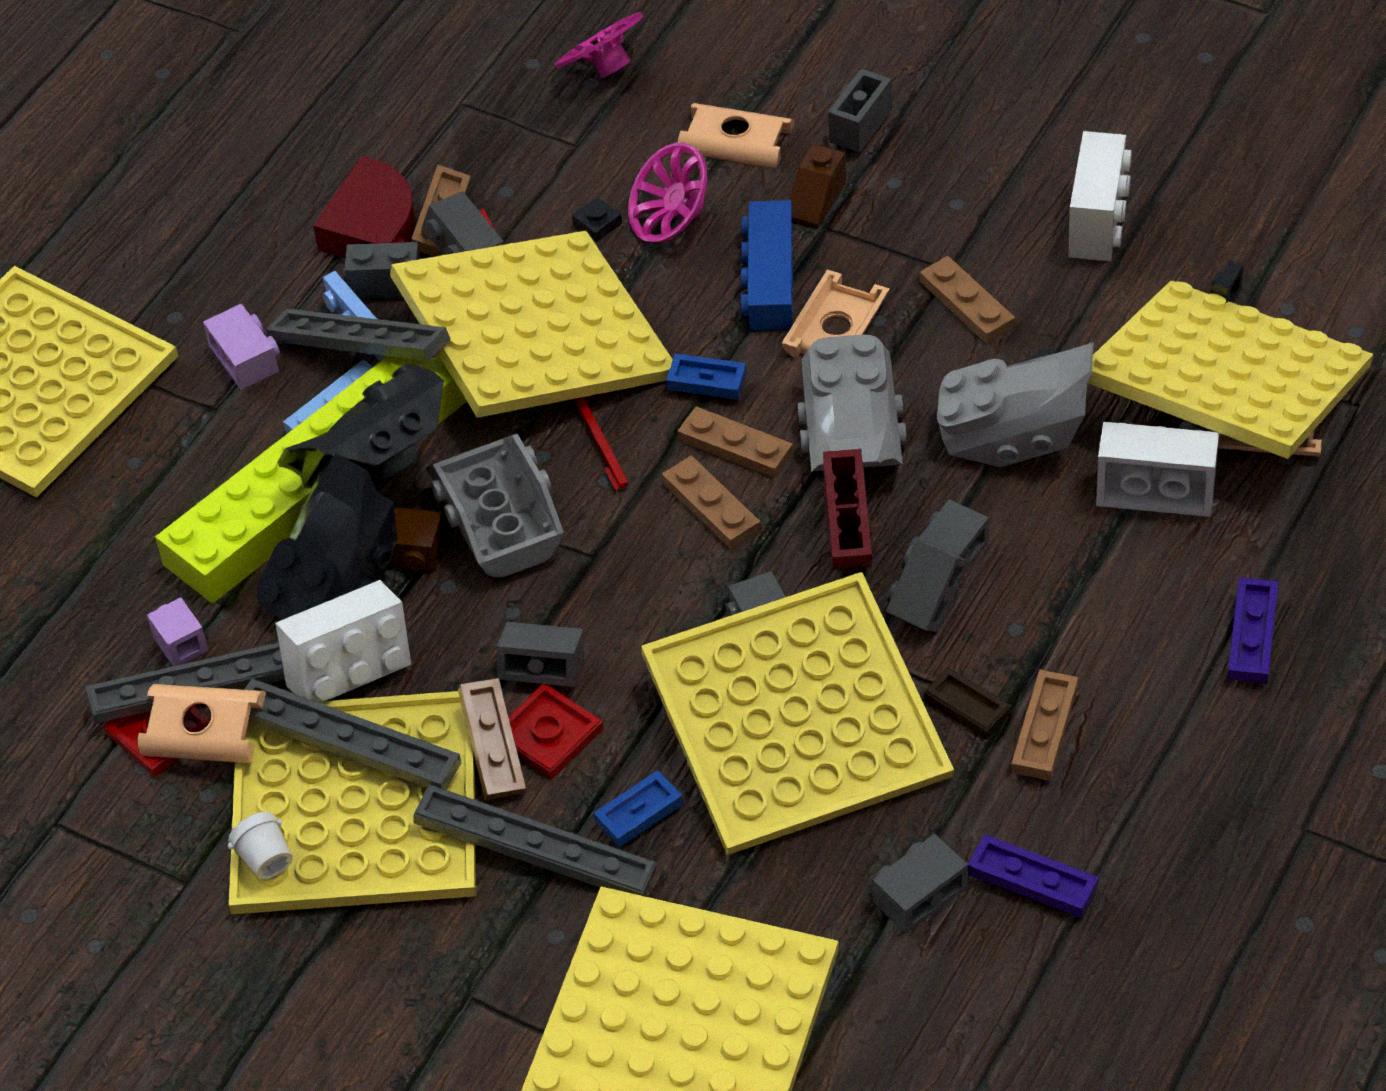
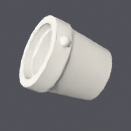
M259 812L242 820L233 828L228 839V848L233 849L236 854L240 855L257 878L262 880L279 875L289 867L293 860V856L281 832L282 820L276 819L275 815L271 812Z

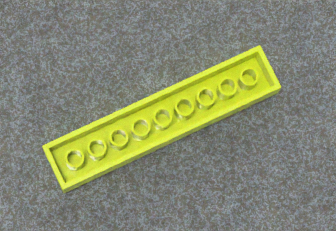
M437 355L430 361L391 356L381 360L156 535L155 539L163 566L209 602L215 603L270 559L276 545L289 537L298 518L299 510L309 496L311 489L304 487L298 474L278 466L277 462L285 448L327 433L344 414L364 399L362 393L366 388L379 380L384 384L393 379L392 374L407 363H410L412 367L420 364L423 368L434 371L444 380L438 424H440L467 402L440 356Z

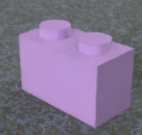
M242 304L203 321L209 347L240 390L279 372L276 357L280 355V351L272 336L266 337L264 335V330L258 317L255 314L250 316Z

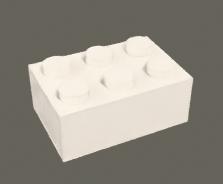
M1083 131L1070 203L1068 257L1111 261L1113 248H1120L1122 226H1117V223L1125 221L1127 201L1121 199L1122 197L1129 196L1131 176L1124 175V171L1130 172L1132 150H1125L1126 135Z
M1103 422L1098 455L1096 506L1211 517L1219 433L1162 426Z
M381 580L275 623L286 686L294 694L318 703L327 701L411 665L402 601Z

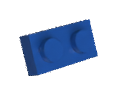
M675 353L666 379L667 390L739 400L747 375L746 363Z
M657 770L595 811L594 820L620 848L682 806L683 796Z

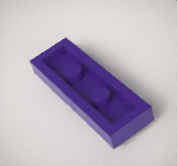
M1239 577L1227 679L1268 683L1279 581Z
M986 834L983 835L968 863V875L1080 918L1083 917L1098 888L1099 877Z

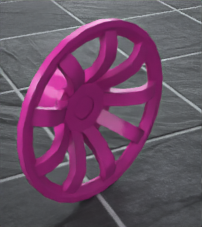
M637 12L621 19L578 44L574 49L557 60L554 64L555 67L561 68L582 58L588 62H593L601 78L622 68L631 61L621 45L623 42V32L643 18L642 12ZM598 39L599 43L595 45L591 44L593 41Z
M684 142L666 145L653 154L638 173L629 197L628 216L632 230L642 240L654 244L671 240L680 234L701 212L707 186V167L701 152L694 146ZM685 152L692 157L684 164L681 172L680 157ZM669 154H672L670 165L673 178L667 173L661 162V159ZM698 165L700 180L690 181L691 170ZM652 168L665 185L664 189L644 182ZM640 191L660 197V200L644 202L637 206ZM657 211L647 218L642 228L638 217L645 212ZM673 217L683 220L677 227L671 230L670 224ZM662 219V234H651L654 224Z

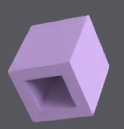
M181 597L147 614L153 638L173 666L184 664L209 651L202 626Z

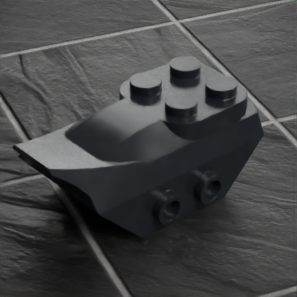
M410 363L401 366L392 374L393 379L384 384L379 380L366 388L362 393L364 399L344 414L327 433L285 448L277 462L278 466L298 474L304 487L312 489L323 463H327L336 452L370 473L374 487L380 485L415 463L419 441L437 430L444 380L434 371L425 369L420 364L412 367Z
M336 452L327 463H323L306 502L299 510L298 518L289 537L276 545L258 583L257 599L264 609L284 620L380 579L384 568L392 560L393 549L398 540L393 501L378 493L367 470Z

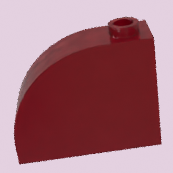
M361 156L313 225L318 250L346 258L347 245L411 242L416 228V218L411 190L405 178L390 165L376 159Z
M851 449L823 452L824 498L832 570L872 567L862 450Z

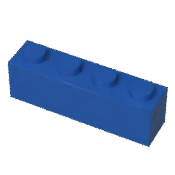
M791 200L749 202V216H742V237L748 238V242H742V263H748V268H741L742 289H748V294H741L742 316H749V330L791 329L793 325V222Z

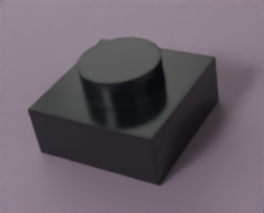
M596 197L572 215V221L576 228L581 231H587L589 236L598 242L622 224V215L599 197Z
M1230 260L1223 272H1217L1214 276L1210 291L1223 296L1226 299V303H1233L1242 290L1244 265Z

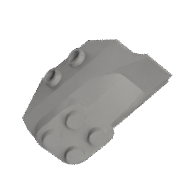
M872 335L826 337L813 342L801 359L804 402H798L799 425H807V430H800L802 453L809 452L811 471H823V452L851 449L862 450L863 467L902 465L900 445L907 444L905 422L898 423L897 417H903L902 394L895 395L890 352L877 337Z
M1094 343L1009 366L1003 360L991 359L949 372L944 377L939 389L937 421L942 440L949 455L996 467H1004L1068 448L1085 416L1087 383L1092 376Z
M518 434L425 467L432 479L431 487L437 502H445L446 504L444 510L449 524L452 528L458 526L478 564L487 575L492 577L508 576L545 562L553 555L564 534L549 491H552L550 479L544 469L538 470V462L530 445L525 447Z

